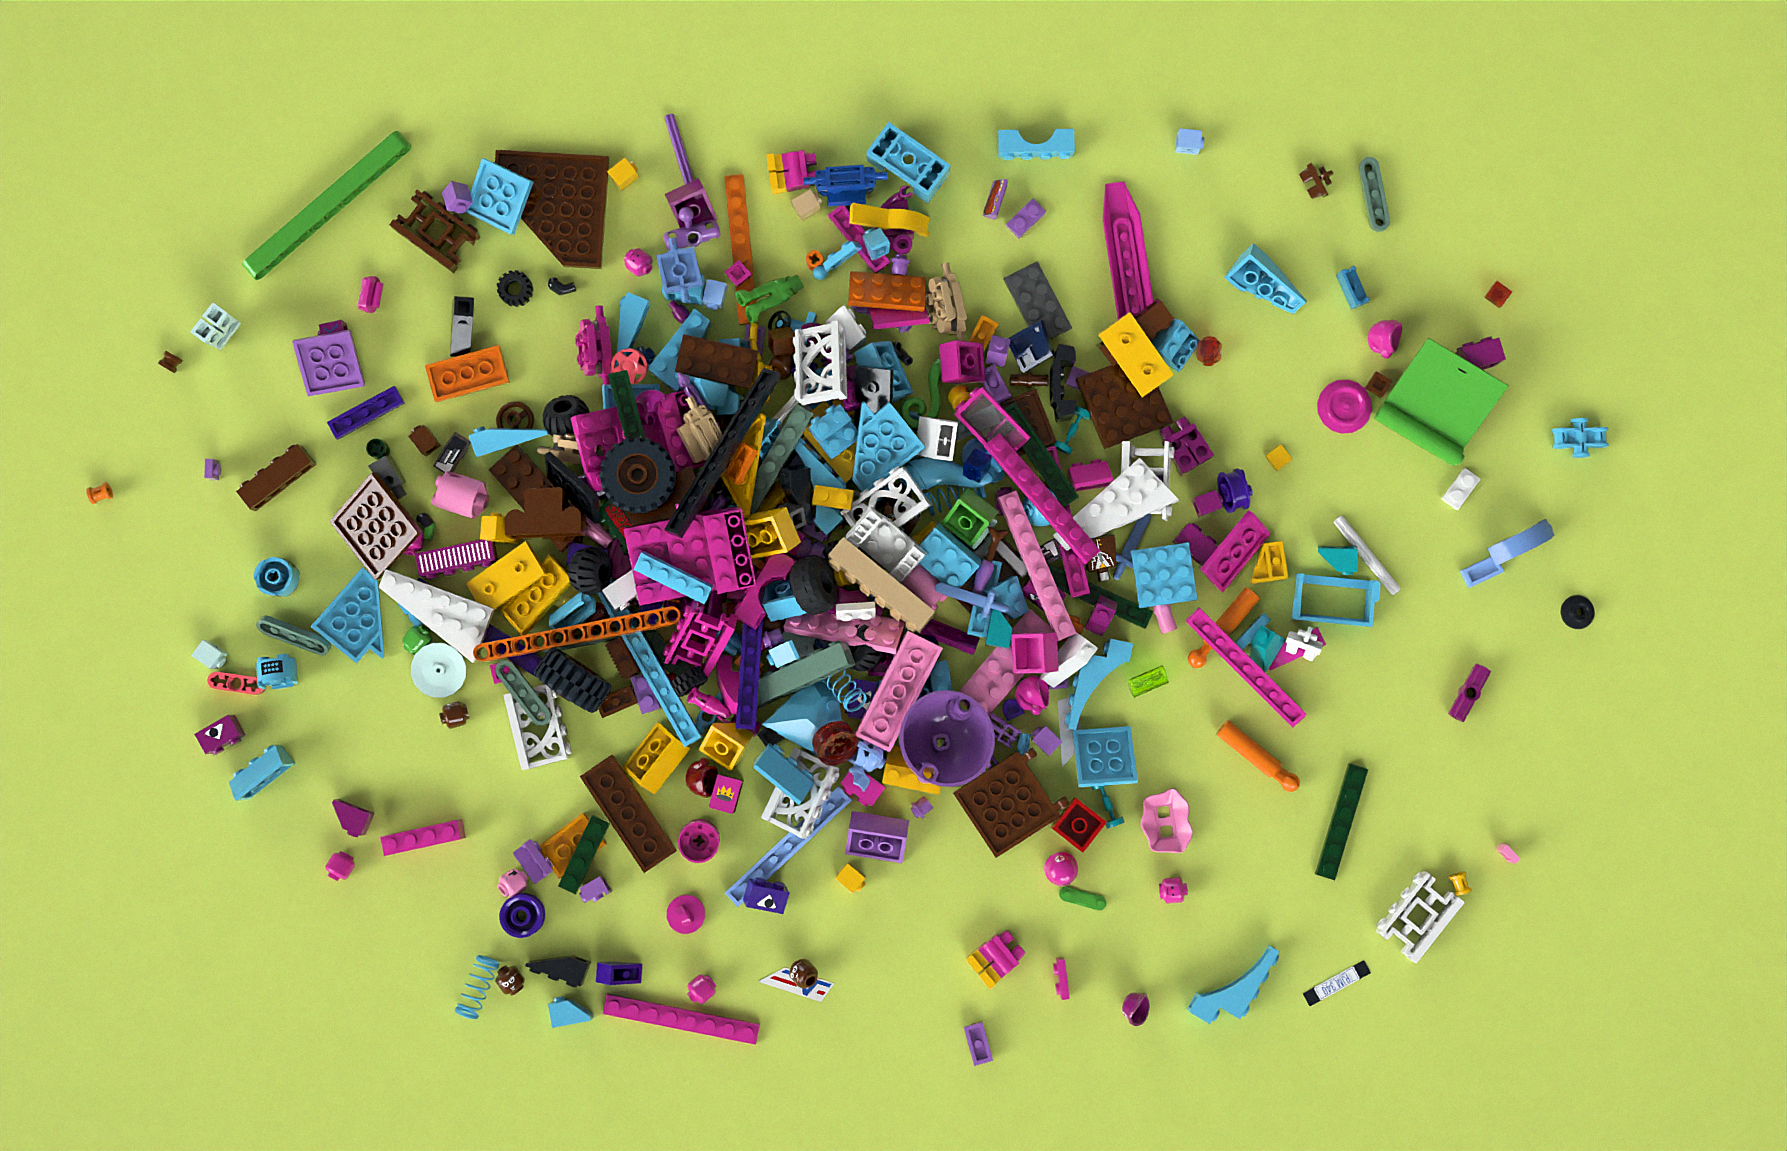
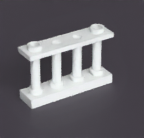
M1122 441L1121 474L1132 465L1133 458L1136 456H1164V468L1150 469L1155 475H1163V483L1170 490L1171 458H1174V447H1171V443L1165 441L1164 448H1136L1130 441ZM1172 504L1149 514H1162V519L1169 521V516H1172Z

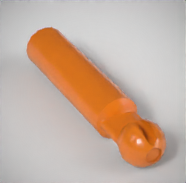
M1245 587L1215 623L1230 636L1259 602L1260 598L1252 590ZM1204 639L1203 646L1199 650L1191 651L1188 655V663L1193 668L1203 667L1207 661L1206 655L1210 650H1214Z
M1227 720L1216 733L1219 738L1266 776L1277 780L1285 791L1294 792L1299 788L1300 780L1297 775L1285 770L1281 766L1280 761L1233 723Z

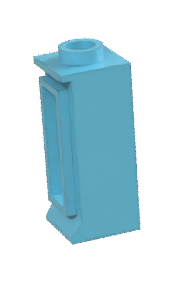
M579 592L554 613L549 614V627L553 630L582 623L596 612V599L591 595Z

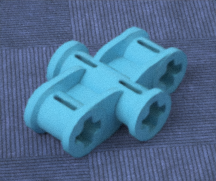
M1588 418L1571 419L1570 423L1573 424V428L1552 429V433H1554L1553 449L1574 448L1572 458L1590 457L1588 448L1609 447L1606 439L1608 427L1587 428Z

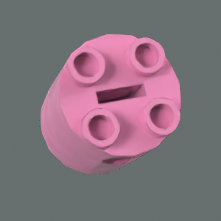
M446 471L443 476L439 475L437 477L435 486L438 488L431 501L432 505H435L437 508L469 518H476L486 509L489 495L486 491L485 482Z
M920 564L901 583L934 611L938 607L936 603L939 600L943 602L948 597L935 590L936 584L941 582Z

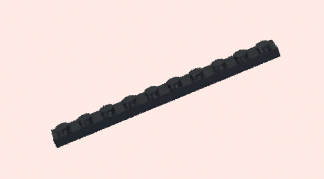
M763 368L664 530L668 534L683 538L779 381L781 375L777 371Z

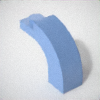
M1544 519L1507 539L1497 542L1487 549L1495 564L1498 565L1545 543L1555 535L1552 526Z

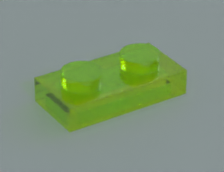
M1163 665L1127 680L1134 698L1169 683Z

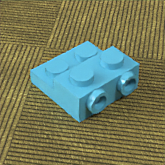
M833 404L826 409L825 412L827 414L822 418L819 415L809 422L811 426L808 428L809 432L831 460L857 441L858 435L857 428L851 422L852 419L840 404L837 407Z

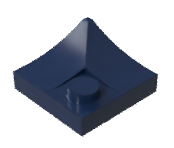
M1043 320L1007 338L1011 339L1009 347L1022 373L1028 372L1056 355Z

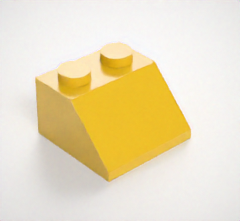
M713 723L699 751L731 771L742 758L754 733L748 729H736V723Z

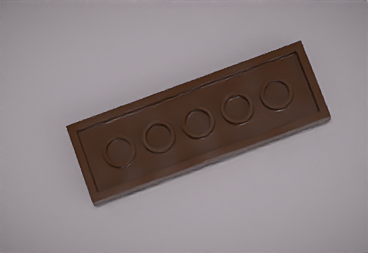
M517 444L489 469L492 475L523 510L526 489L541 488L542 485L555 487ZM586 522V530H588L591 526ZM580 536L548 538L563 552Z
M610 755L580 776L643 873L677 851L613 755Z

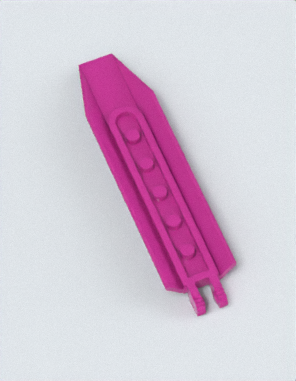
M1124 181L1105 184L1102 220L1117 318L1119 320L1128 312L1134 317L1154 300L1140 213Z

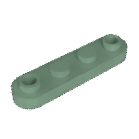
M1366 157L1360 162L1358 169L1369 225L1372 230L1382 232L1389 226L1390 217L1380 167L1375 158ZM1365 166H1369L1371 170L1367 171ZM1376 220L1381 221L1380 226L1376 224Z
M262 616L256 624L261 633L312 653L324 656L331 649V643L323 636L271 616Z
M509 660L500 661L495 668L499 679L533 723L536 725L548 724L552 714L546 704L513 662ZM506 666H508L510 669L509 673L507 674L504 673V668ZM543 712L545 714V718L540 719L539 713Z

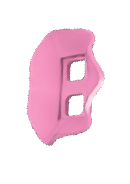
M1172 788L1146 797L1143 801L1144 813L1140 826L1148 838L1150 849L1155 852H1184L1193 835L1192 826L1188 821L1190 808L1185 798ZM1168 806L1170 816L1159 818L1157 808ZM1171 825L1173 835L1161 837L1160 827Z

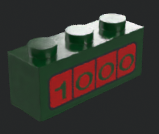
M608 500L600 506L601 522L609 525L611 529L608 532L614 540L618 538L622 544L619 547L626 556L629 553L623 527L632 526L633 524L626 511L621 510Z

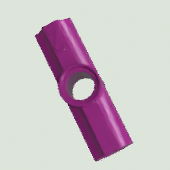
M1477 663L1474 664L1464 685L1459 688L1458 696L1448 715L1461 722L1465 721L1473 704L1480 698L1481 690L1491 673L1488 668ZM1468 688H1471L1473 691L1471 698L1466 695Z

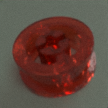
M833 721L825 724L815 733L812 740L813 749L818 754L820 761L826 765H839L846 762L855 754L858 748L856 735L853 733L850 725L843 721Z

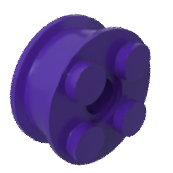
M1236 468L1233 469L1232 473L1228 474L1220 472L1217 478L1218 492L1223 498L1225 510L1228 513H1233L1238 508L1248 509L1250 506V496L1253 495L1251 486L1247 484L1243 469Z
M520 893L519 895L512 896L504 902L500 909V924L503 930L512 937L525 938L531 936L542 927L545 921L544 905L539 898L529 893ZM520 910L525 911L527 914L525 921L520 920L518 917Z

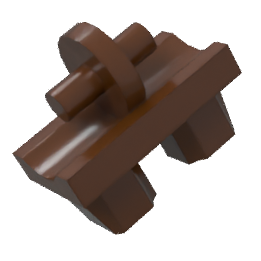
M1312 163L1308 164V168L1299 175L1304 184L1314 179L1316 185L1307 189L1311 199L1328 196L1322 181L1324 180L1327 186L1332 184L1329 177L1334 174L1333 171L1326 172L1323 166L1319 168L1321 173L1319 176Z

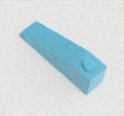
M629 292L621 298L619 304L621 308L617 353L622 349H633L651 305L649 300ZM624 352L623 354L629 356L631 352Z
M483 426L474 429V434L468 436L476 457L550 433L546 429L489 428L485 430Z

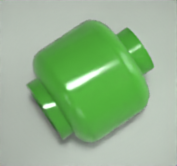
M422 625L419 627L412 626L402 639L403 648L415 655L422 647L429 645L432 641L429 635L430 631Z

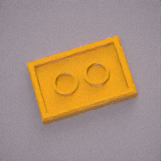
M582 813L540 845L542 849L540 853L544 858L547 857L553 865L551 868L559 879L562 878L589 823V818L585 813ZM604 839L602 840L598 850L607 844Z

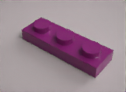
M933 619L920 632L923 636L974 655L980 639Z

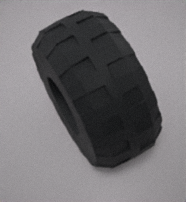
M816 555L797 560L791 567L790 584L797 604L803 611L811 615L821 614L833 609L838 600V588L829 563L824 558Z

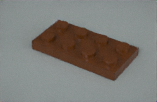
M683 334L675 372L751 389L759 351Z

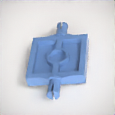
M670 238L668 241L671 250L664 254L656 255L665 294L681 292L682 302L686 303V299L687 302H690L688 290L703 286L694 247L678 248L676 238H673V242Z

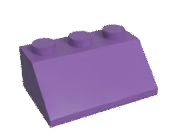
M852 811L845 854L902 863L909 820Z

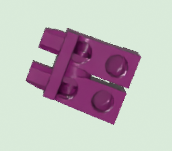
M1185 416L1175 422L1180 430L1174 434L1170 425L1160 431L1164 440L1162 442L1163 446H1165V441L1171 443V447H1174V458L1171 459L1180 476L1214 456L1195 424H1190Z

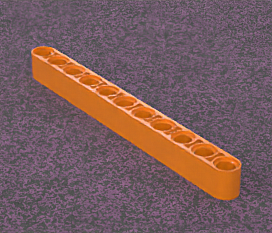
M670 606L478 644L474 647L473 656L478 661L489 662L545 651L553 647H566L677 625L680 618L683 619L684 616L681 609ZM676 610L678 617L676 620L671 621L669 614L671 611ZM657 614L659 621L657 624L652 625L650 618L652 615ZM634 618H638L640 621L637 628H633L631 625ZM615 622H619L621 625L618 632H614L612 629ZM597 625L602 629L601 634L598 636L593 632ZM581 629L583 635L577 640L575 638V631ZM558 633H562L564 636L561 643L556 641ZM542 636L545 640V643L543 646L539 647L537 645V640L539 637ZM523 640L526 646L520 651L518 644ZM502 644H505L507 647L504 654H501L499 651ZM483 648H486L488 651V654L485 658H482L481 656V650Z

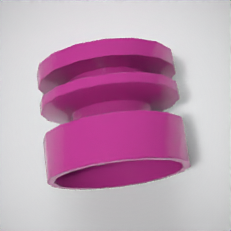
M695 819L688 822L681 830L678 839V847L682 856L694 863H703L712 859L719 847V832L716 826L708 820ZM698 835H701V838L705 839V841H702L700 845L697 844L696 840H694L698 837Z

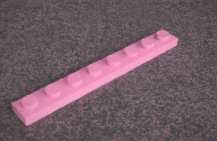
M1014 491L998 497L999 505L1052 631L1057 632V641L1076 634L1017 492Z

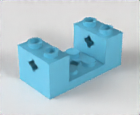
M890 122L887 123L866 152L867 162L880 171H883L885 168L910 184L913 187V194L927 204L950 174V164ZM910 155L914 158V161L911 164H906L903 158Z

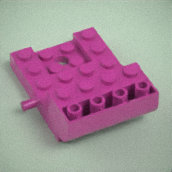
M684 391L665 394V400L659 401L657 411L653 412L655 423L652 425H642L645 439H652L653 442H658L667 450L673 460L676 473L689 466L692 469L702 467L706 461L704 459L698 463L692 461L676 430L685 424L684 414L691 410L685 400L688 396ZM636 403L641 420V416L644 414L643 406L641 403ZM617 407L571 417L587 484L594 492L603 491L600 472L602 460L604 461L606 457L605 454L613 448L614 444H619L625 439ZM597 446L603 448V456H598L595 453Z
M741 507L719 508L698 512L683 538L668 534L664 530L671 518L623 527L639 606L686 596L634 570L642 551L714 585L711 591L717 590L718 594L756 586Z

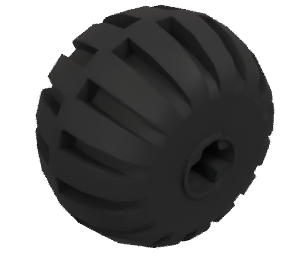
M562 395L559 398L552 399L546 405L542 417L543 425L552 437L554 434L561 436L565 435V433L572 434L574 430L571 417L589 413L590 411L580 398L572 395Z
M585 547L578 550L571 558L568 567V577L571 585L578 592L586 595L602 592L609 585L613 575V565L610 556L597 547Z
M864 624L859 627L856 636L868 642L869 640L865 639L864 633L870 626ZM866 644L849 645L856 664L849 668L859 672L868 671L880 663L884 652L877 651Z

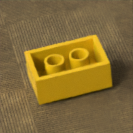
M786 507L752 513L748 518L743 517L751 559L788 552L801 542Z

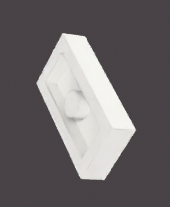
M1463 468L1441 499L1455 510H1458L1480 481V478L1468 469Z
M875 602L836 604V618L842 621L875 618Z

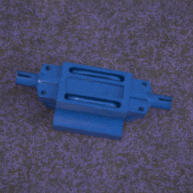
M864 165L826 167V170H816L815 177H803L804 185L815 184L820 195L828 196V206L851 205L852 203L866 204V194L873 192L876 180H887V171L875 172L874 167H864Z

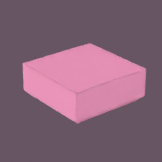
M1501 843L1496 847V850L1509 863L1516 864L1520 860L1507 844Z

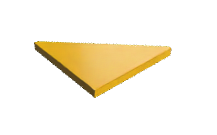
M759 413L742 440L759 452L741 485H737L724 476V472L721 474V478L737 507H741L743 517L746 518L750 516L766 415L763 413Z

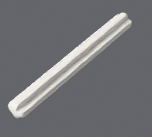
M1343 516L1335 519L1334 524L1352 546L1358 547V554L1390 594L1394 595L1399 592L1400 586Z

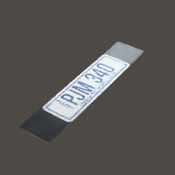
M1363 960L1306 991L1303 995L1308 1005L1312 1006L1371 972Z

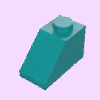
M1318 546V553L1337 572H1341L1342 575H1353V572H1357L1358 547Z
M992 609L985 645L1008 649L1009 645H1012V628L1000 611Z
M1261 625L1251 641L1250 658L1264 672H1267L1286 639Z

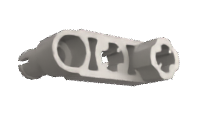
M990 534L983 539L984 542L973 552L980 559H983L987 554L991 543ZM1000 541L996 552L1023 578L1028 571L1022 557L1018 558Z

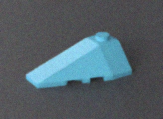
M1254 243L1240 255L1224 277L1238 290L1250 292L1256 298L1272 302V305L1292 314L1307 301L1271 258Z

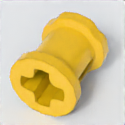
M1459 872L1449 876V880H1452L1455 888V896L1472 891L1465 877L1467 875L1466 872Z

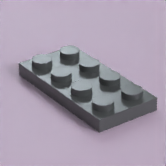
M1038 261L1003 279L1028 327L1043 320L1049 340L1072 329Z

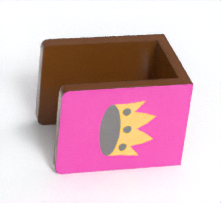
M717 774L709 808L730 814L734 813L744 780Z

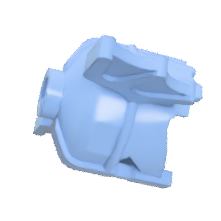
M859 738V742L855 745L856 748L851 750V756H849L847 761L854 764L849 769V772L854 776L853 784L858 785L864 792L870 783V779L866 776L864 770L866 772H871L876 768L881 770L886 759L883 758L884 749Z

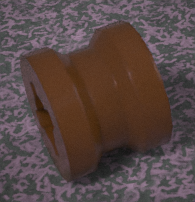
M165 351L164 358L159 360L158 364L176 373V367L183 360Z

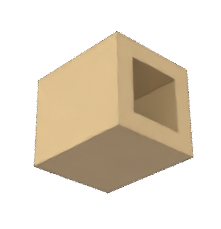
M810 189L792 199L791 203L798 217L803 221L821 210L820 204L822 201L818 194H813Z

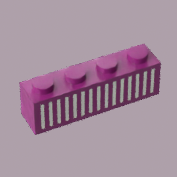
M482 539L415 554L419 576L426 580L436 579L437 575L443 573L445 576L454 575L457 570L462 569L463 572L473 571L476 566L481 565L482 568H487L498 561L495 542Z

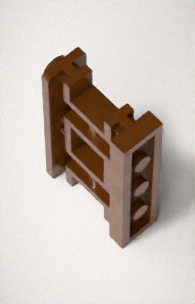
M416 190V195L411 198L417 204L416 208L407 219L399 214L397 219H393L389 226L454 274L458 268L457 264H460L462 261L455 255L465 241L474 245L475 241L481 238L477 234L478 229L470 223L465 225L462 222L463 219L455 212L450 214L446 206L441 202L435 203L432 201L433 197L426 191L421 193L419 190ZM424 200L439 211L440 214L438 215L432 210L427 218L424 217L421 213L426 206L420 201ZM435 219L447 226V229L437 241L425 233ZM415 220L420 222L421 226L417 232L422 236L421 239L402 226V224L405 223L411 227ZM451 222L465 230L470 236L468 237L462 232L457 240L454 239L451 235L456 228ZM445 242L450 244L452 247L447 254L452 260L450 261L432 246L435 245L441 249Z

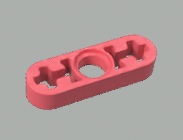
M213 672L207 679L208 685L213 689L259 695L265 691L262 688L255 690L253 687H246L247 683L255 684L257 677ZM219 675V679L227 680V682L217 684V682H214V678H218ZM235 678L241 680V686L238 689L232 686V681Z

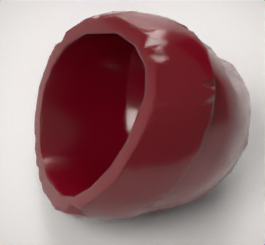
M701 758L699 761L693 762L686 773V786L696 795L704 798L711 797L718 769L713 765H709L707 758Z

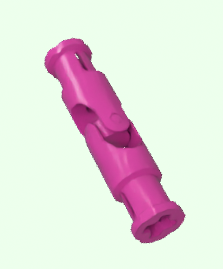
M697 687L690 691L687 697L688 703L696 704L701 707L702 711L708 714L718 715V719L724 723H736L737 714H734L731 720H725L731 715L726 704L722 705L717 698L700 692ZM756 721V730H749L754 733L753 737L759 732L761 722Z

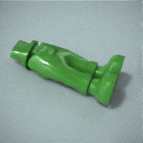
M798 275L786 276V278L769 281L752 289V291L739 290L736 292V299L740 306H746L745 315L752 324L758 321L761 311H766L768 308L786 302L804 286ZM768 294L770 295L769 297L762 299L757 303L750 304L753 300H757Z

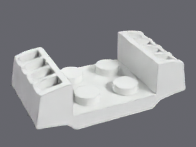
M872 506L867 509L846 534V540L856 548L860 547L887 569L890 572L889 574L899 583H902L928 554L912 538Z

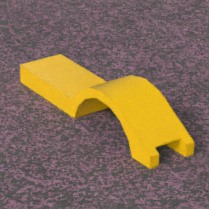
M857 203L850 205L849 223L884 230L906 229L918 233V236L929 237L928 222H930V217L919 212L905 209H885Z

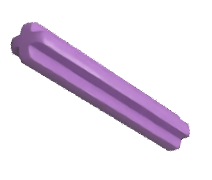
M668 114L664 118L684 183L687 184L694 181L675 116L674 114Z

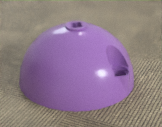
M941 690L924 695L909 708L901 724L899 743L906 764L917 775L921 783L954 787L972 781L985 770L993 755L995 734L990 717L976 700L961 692ZM960 701H964L967 704V710L960 708ZM939 739L941 740L942 746L940 747L937 746V740ZM924 769H928L931 772L930 779L924 776Z

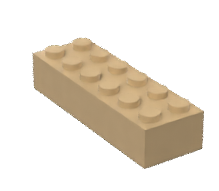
M844 537L829 553V565L834 570L844 572V577L850 583L854 584L856 582L860 585V591L866 596L871 594L875 598L874 602L883 609L887 607L890 610V615L897 621L903 620L906 624L905 627L912 633L915 631L920 633L934 616L935 611Z

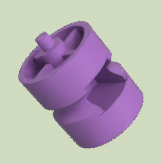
M804 537L796 556L793 555L792 559L799 560L807 556L816 555L827 560L828 557L824 556L826 545L817 541L811 543V539Z

